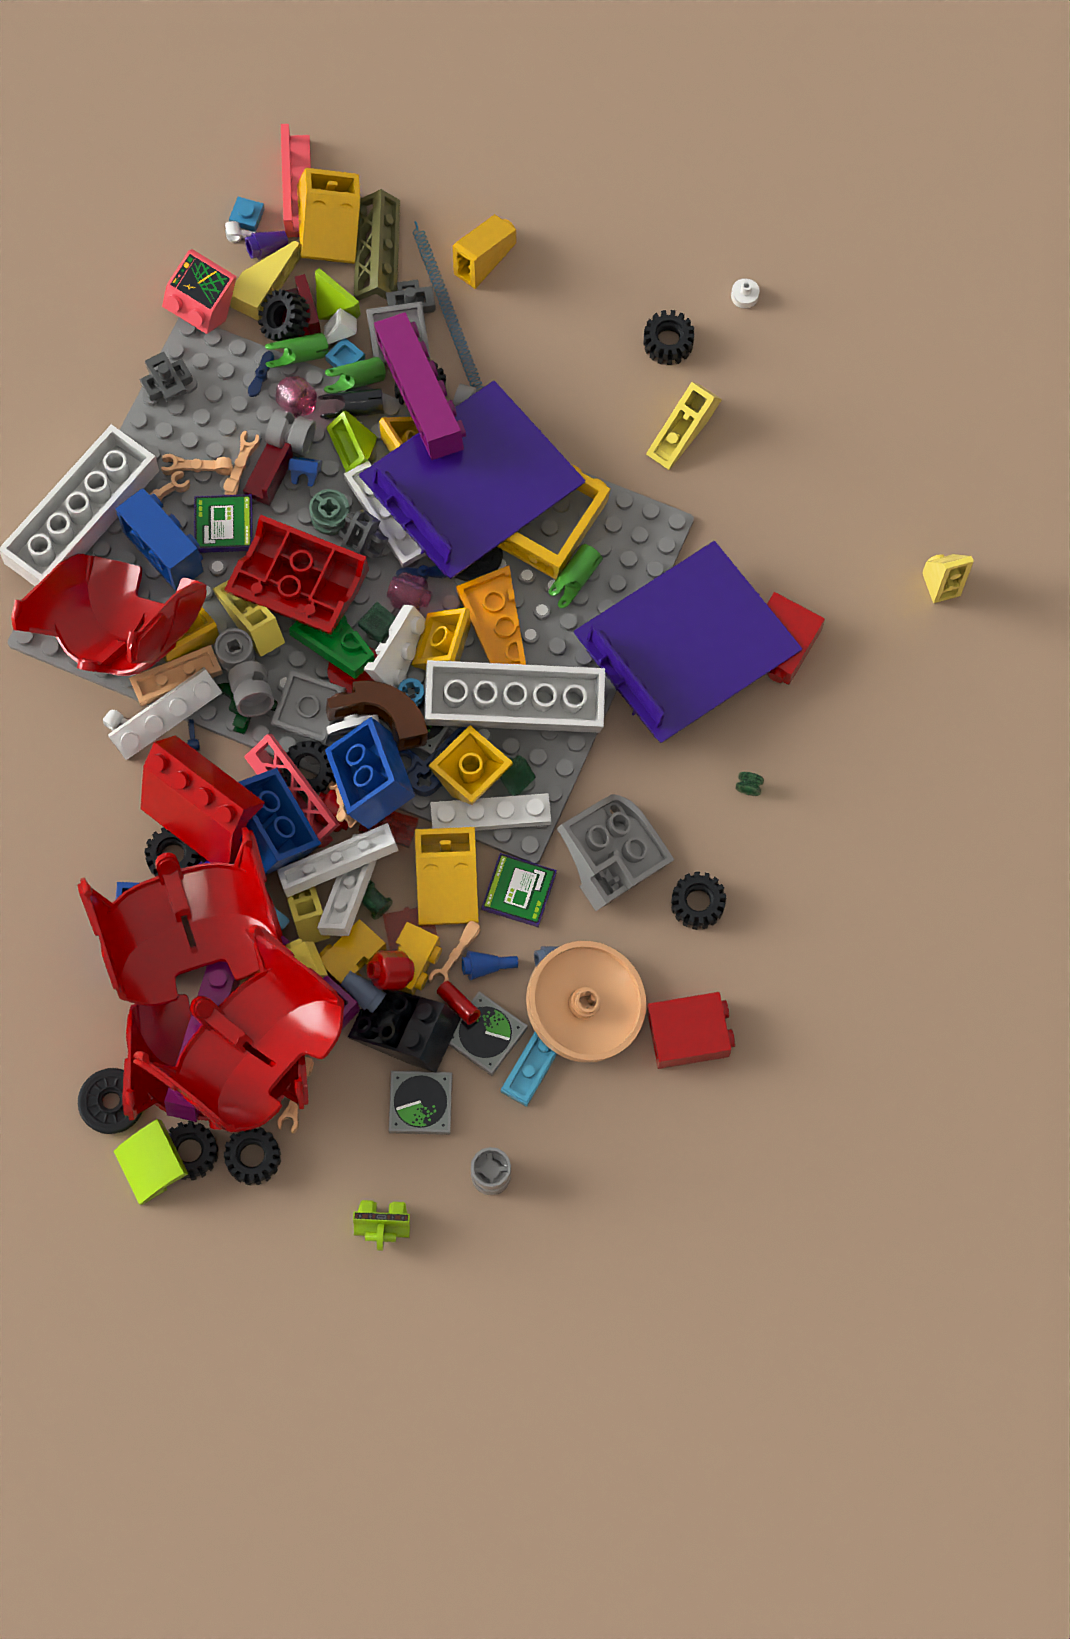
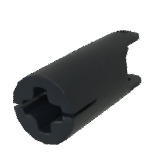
M381 388L318 396L320 400L338 399L345 404L344 408L338 412L320 415V418L323 419L336 418L343 411L349 412L353 417L384 414Z

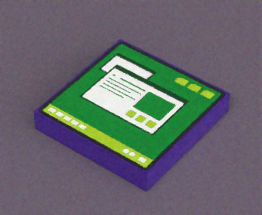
M252 494L194 496V538L200 545L198 549L200 553L248 551L253 541Z
M500 853L482 904V910L539 928L557 870Z

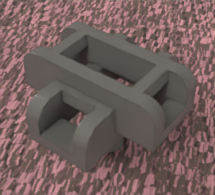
M418 279L397 282L398 291L386 292L388 306L422 301L424 313H431L436 310L433 287L419 288Z
M165 352L145 360L146 368L150 374L139 379L150 401H156L163 397L166 403L170 402L171 398L178 394H186L185 386L193 381L192 375L183 359L171 364ZM174 380V382L164 386L165 383Z
M364 509L357 511L355 514L353 512L348 513L345 517V526L338 533L339 536L344 538L341 547L363 556L367 555L370 558L376 559L381 557L389 539L377 529L381 521ZM372 541L376 542L374 547L371 545Z

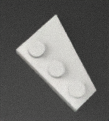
M403 605L389 628L388 640L386 643L378 645L375 650L378 656L374 662H368L364 670L374 681L382 682L398 689L400 683L407 679V672L411 660L415 657L416 646L420 635L424 631L426 620L414 606Z

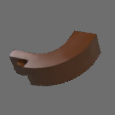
M377 681L353 682L352 693L340 692L334 694L331 698H327L326 713L328 721L342 719L353 714L378 715L379 719L384 721L391 729L398 751L425 746L427 743L428 730L420 709L409 696L391 685Z

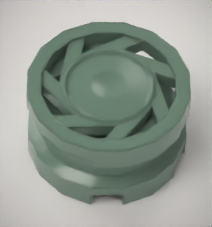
M333 489L322 490L314 495L309 505L312 525L320 533L335 535L339 533L341 528H344L346 523L345 517L350 513L347 498L341 492Z

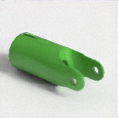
M316 333L268 343L265 345L266 349L284 348V353L279 359L266 362V366L275 368L325 358L329 351L327 339L323 333Z
M374 357L325 370L327 376L334 377L340 375V378L335 384L324 387V391L332 394L382 382L386 376L384 363L379 357Z
M582 544L549 589V595L556 596L565 587L564 594L558 602L559 608H566L572 602L603 560L602 555L590 545Z

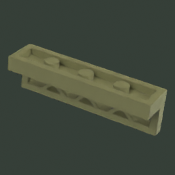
M382 189L360 199L354 275V297L359 301L374 294L386 299V292L397 291L400 200ZM373 204V208L367 216V206ZM372 226V233L366 241V234ZM371 250V257L365 265V258ZM370 275V286L364 288V283Z

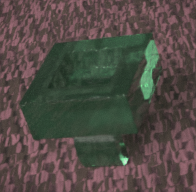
M376 602L358 621V626L380 644L389 635V628L396 617L380 603Z
M517 755L514 759L509 758L513 765L500 777L508 793L513 796L519 795L536 778L527 760L520 755Z

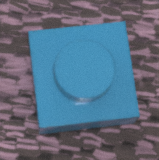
M237 197L229 217V222L236 221L239 223L240 228L256 232L265 210L264 203Z
M345 338L337 343L325 355V358L330 365L338 367L365 360V353Z

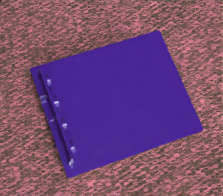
M492 381L455 407L457 413L455 419L456 421H462L466 431V437L462 438L464 450L431 461L420 434L417 433L359 474V477L372 490L373 495L402 526L404 531L421 548V554L426 553L441 572L450 579L585 483V479L495 381Z
M716 541L709 543L574 630V634L586 648V651L600 668H605L607 678L633 709L632 715L637 714L660 743H663L802 651V647Z

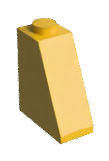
M494 214L459 239L452 246L454 275L476 289L515 246L516 229L509 220H502Z

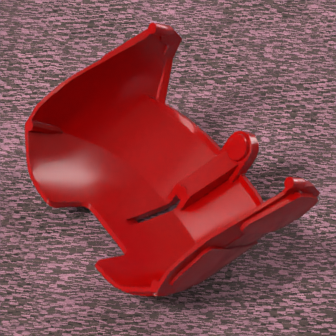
M78 553L59 563L23 599H15L11 616L13 630L55 636L64 652L78 663V669L117 676L136 675L151 668L176 647V642L185 635L196 620L206 598L207 585L197 580L182 578L176 593L164 604L139 597L138 590L143 571L141 566Z
M247 827L241 828L242 843L234 864L216 862L180 868L175 854L170 852L163 853L155 860L159 876L141 882L126 890L114 902L109 901L95 891L85 877L80 879L81 883L77 884L79 894L95 936H99L102 957L114 990L116 989L119 999L144 1006H157L174 1002L179 998L176 986V977L178 975L221 961L228 964L234 979L237 981L260 972L254 945L245 931L250 924L262 926L281 943V936L283 934L273 901L264 884L267 882L252 829L248 830ZM187 915L196 943L195 946L190 947L181 920L182 916Z
M252 924L245 931L253 942L260 972L242 983L219 1006L206 996H197L192 1000L190 1012L201 1026L181 1052L176 1066L149 1061V1055L143 1051L136 1052L133 1055L135 1058L133 1063L172 1090H177L192 1106L217 1127L230 1133L258 1128L272 1119L282 1108V1104L271 1096L273 1088L303 1055H309L321 1060L328 1056L340 1037L343 1025L344 1000L338 995V992L313 969L306 967L294 957L293 952L265 928ZM245 1043L249 1044L256 1051L271 1060V1062L267 1065L247 1051L243 1045Z
M178 994V1000L157 1006L133 1004L130 1006L126 1028L128 1058H125L122 1092L124 1115L128 1116L129 1120H135L139 1113L152 1105H156L166 1112L164 1101L169 1087L133 1063L135 1060L133 1055L136 1052L143 1051L149 1055V1061L176 1066L192 1015L189 997L186 994ZM245 1043L243 1045L247 1051L267 1065L271 1062V1060L256 1051L249 1044ZM305 1055L300 1057L271 1091V1096L281 1102L284 1097H287L298 1105L299 1110L304 1109V1105H308L309 1102ZM200 1112L198 1120L209 1121L211 1129L221 1130Z

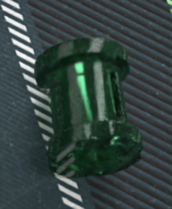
M370 880L361 903L372 913L371 917L377 920L388 911L393 904V900L382 895L375 888L376 884Z

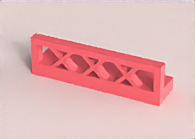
M281 124L283 220L287 238L300 237L297 184L304 169L311 168L310 135L290 136L289 124Z
M267 734L244 758L257 775L277 768L280 774L283 773L280 768L289 770L291 773V785L288 788L320 840L321 845L318 847H326L333 841L330 834L340 825L275 737L272 734ZM268 745L274 750V760L264 750ZM297 791H304L307 794L308 805ZM314 813L322 814L328 822L325 828L315 820Z

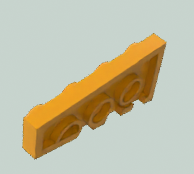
M505 566L456 586V591L464 608L470 609L471 624L488 662L526 665L510 566Z

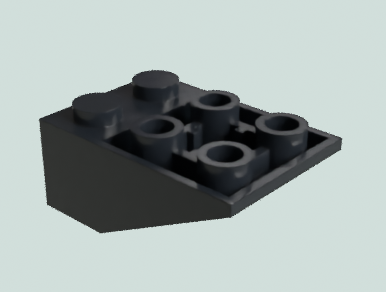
M383 990L387 994L373 1013L368 1009L365 1011L362 1008L360 1009L348 1035L349 1039L410 1065L437 1072L461 1019L445 1003L399 990Z

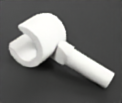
M236 221L227 222L225 225L226 237L231 243L239 242L242 238L255 233L240 230V225Z
M110 710L103 718V724L113 731L119 724L122 725L128 721L117 710Z

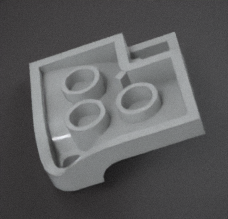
M609 795L557 828L576 864L582 883L579 887L595 911L675 860L643 812L632 801L620 795Z

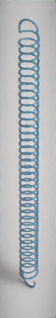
M415 221V225H416V229H415V230L419 231V230H418L417 222ZM413 231L421 257H423L425 262L424 265L430 275L429 278L433 284L432 286L435 289H439L436 292L438 301H440L439 305L443 310L446 323H448L447 319L451 320L450 322L454 320L458 322V319H454L457 316L456 314H447L451 311L455 312V310H451L453 308L452 305H444L448 302L451 304L452 302L448 301L450 297H446L448 292H445L447 288H443L445 284L442 283L443 279H440L442 275L433 274L439 270H437L438 266H435L437 262L432 257L433 253H429L432 251L429 248L430 244H427L428 240H424L427 238L424 235L425 231H420L416 235ZM416 236H420L419 238L425 236V238L418 240L416 239ZM421 249H425L424 251L430 249V251L423 253L421 252ZM426 262H431L435 264L428 266L426 265ZM460 324L456 327L452 325L449 327V331L453 341H455L454 345H456L460 355L459 358L465 368L464 371L468 381H470L469 384L472 387L479 386L482 382L476 381L480 380V377H476L477 375L472 376L473 374L467 375L476 371H466V369L475 366L472 363L474 360L469 359L472 355H466L470 353V350H466L467 348L462 350L457 348V346H463L467 343L463 341L465 337H460L463 335V332H460L462 328H457Z

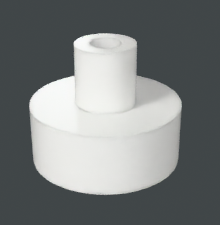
M751 279L736 281L731 292L733 303L737 307L744 309L753 307L759 299V286Z

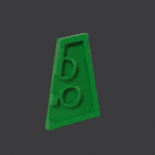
M343 615L331 635L298 621L289 628L291 637L354 679L365 671L364 668L368 662H374L375 660L374 653L359 633L351 628L345 615Z

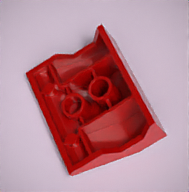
M260 515L255 537L246 555L238 560L224 591L253 604L267 607L268 610L331 635L358 594L369 571L366 556Z
M176 735L155 741L143 766L140 809L210 863L234 864L242 843L240 841L242 836L241 828L246 827L248 821L263 807L265 802Z

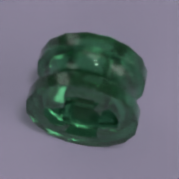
M740 772L738 775L740 782L736 783L735 789L750 796L761 795L762 789L759 786L763 785L764 778L752 772Z

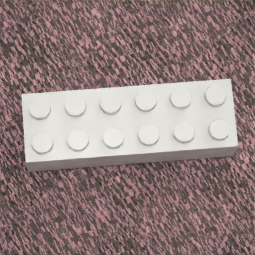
M111 424L1 545L0 555L4 564L36 586L65 559L78 553L86 554L118 518L115 508L140 489L145 488L159 472L155 455Z
M427 660L424 720L426 725L468 727L471 725L472 727L600 733L604 727L605 668Z

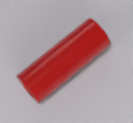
M445 981L438 987L437 994L468 1025L475 1023L481 1015L480 1010L450 981Z

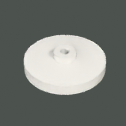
M358 714L344 717V721L326 727L328 735L349 733L370 717L380 723L378 715L359 717Z

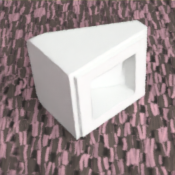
M341 308L336 311L324 326V335L328 344L357 333V319Z

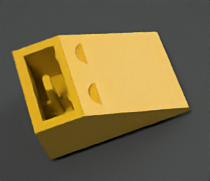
M305 168L297 184L301 258L354 264L360 209L359 174Z
M475 827L415 829L419 926L468 924L470 921L479 923Z

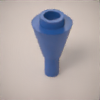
M467 951L466 957H462L463 975H468L469 980L497 972L499 969L518 968L517 956L498 957L496 955Z

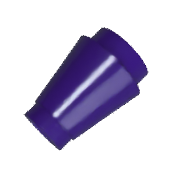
M284 230L251 233V236L245 238L247 252L251 259L257 258L260 260L288 245L287 235Z

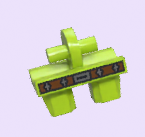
M362 1200L358 1212L354 1211L353 1213L354 1235L365 1236V1241H377L378 1251H383L384 1242H396V1237L410 1238V1214H407L405 1202L393 1201L389 1203V1213H378L376 1202Z

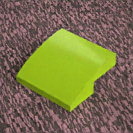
M156 1119L133 1134L114 1150L139 1205H143L167 1191L166 1187L188 1175L163 1121L160 1119Z

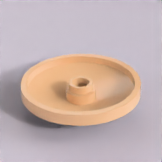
M576 941L556 948L539 962L528 983L526 1005L534 1031L548 1048L558 1055L573 1061L598 1062L617 1055L637 1037L645 1019L646 994L638 972L624 955L602 943Z

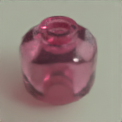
M300 376L286 377L280 381L276 389V402L283 410L293 413L294 418L304 417L314 411L318 394L312 385Z
M407 572L401 573L398 577L394 576L387 592V598L390 599L392 607L401 610L403 605H411L420 611L422 607H428L432 596V591L428 590V582L425 578Z

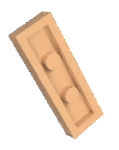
M211 645L129 677V680L142 707L155 702L204 667L212 678L223 673Z

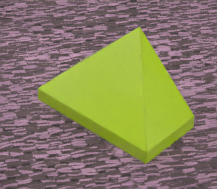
M318 268L315 271L317 315L319 320H330L340 308L357 319L361 315L359 301Z
M343 411L326 428L345 471L348 472L369 459L377 436L349 412Z

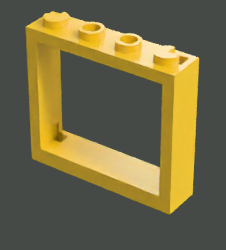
M573 464L571 465L585 479V483L576 490L594 500L558 555L518 532L497 546L555 580L563 571L605 507L611 490L602 480L589 477Z

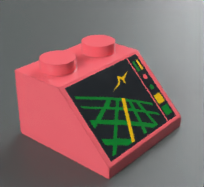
M191 249L187 252L167 283L162 307L205 334H208L226 321L237 276Z

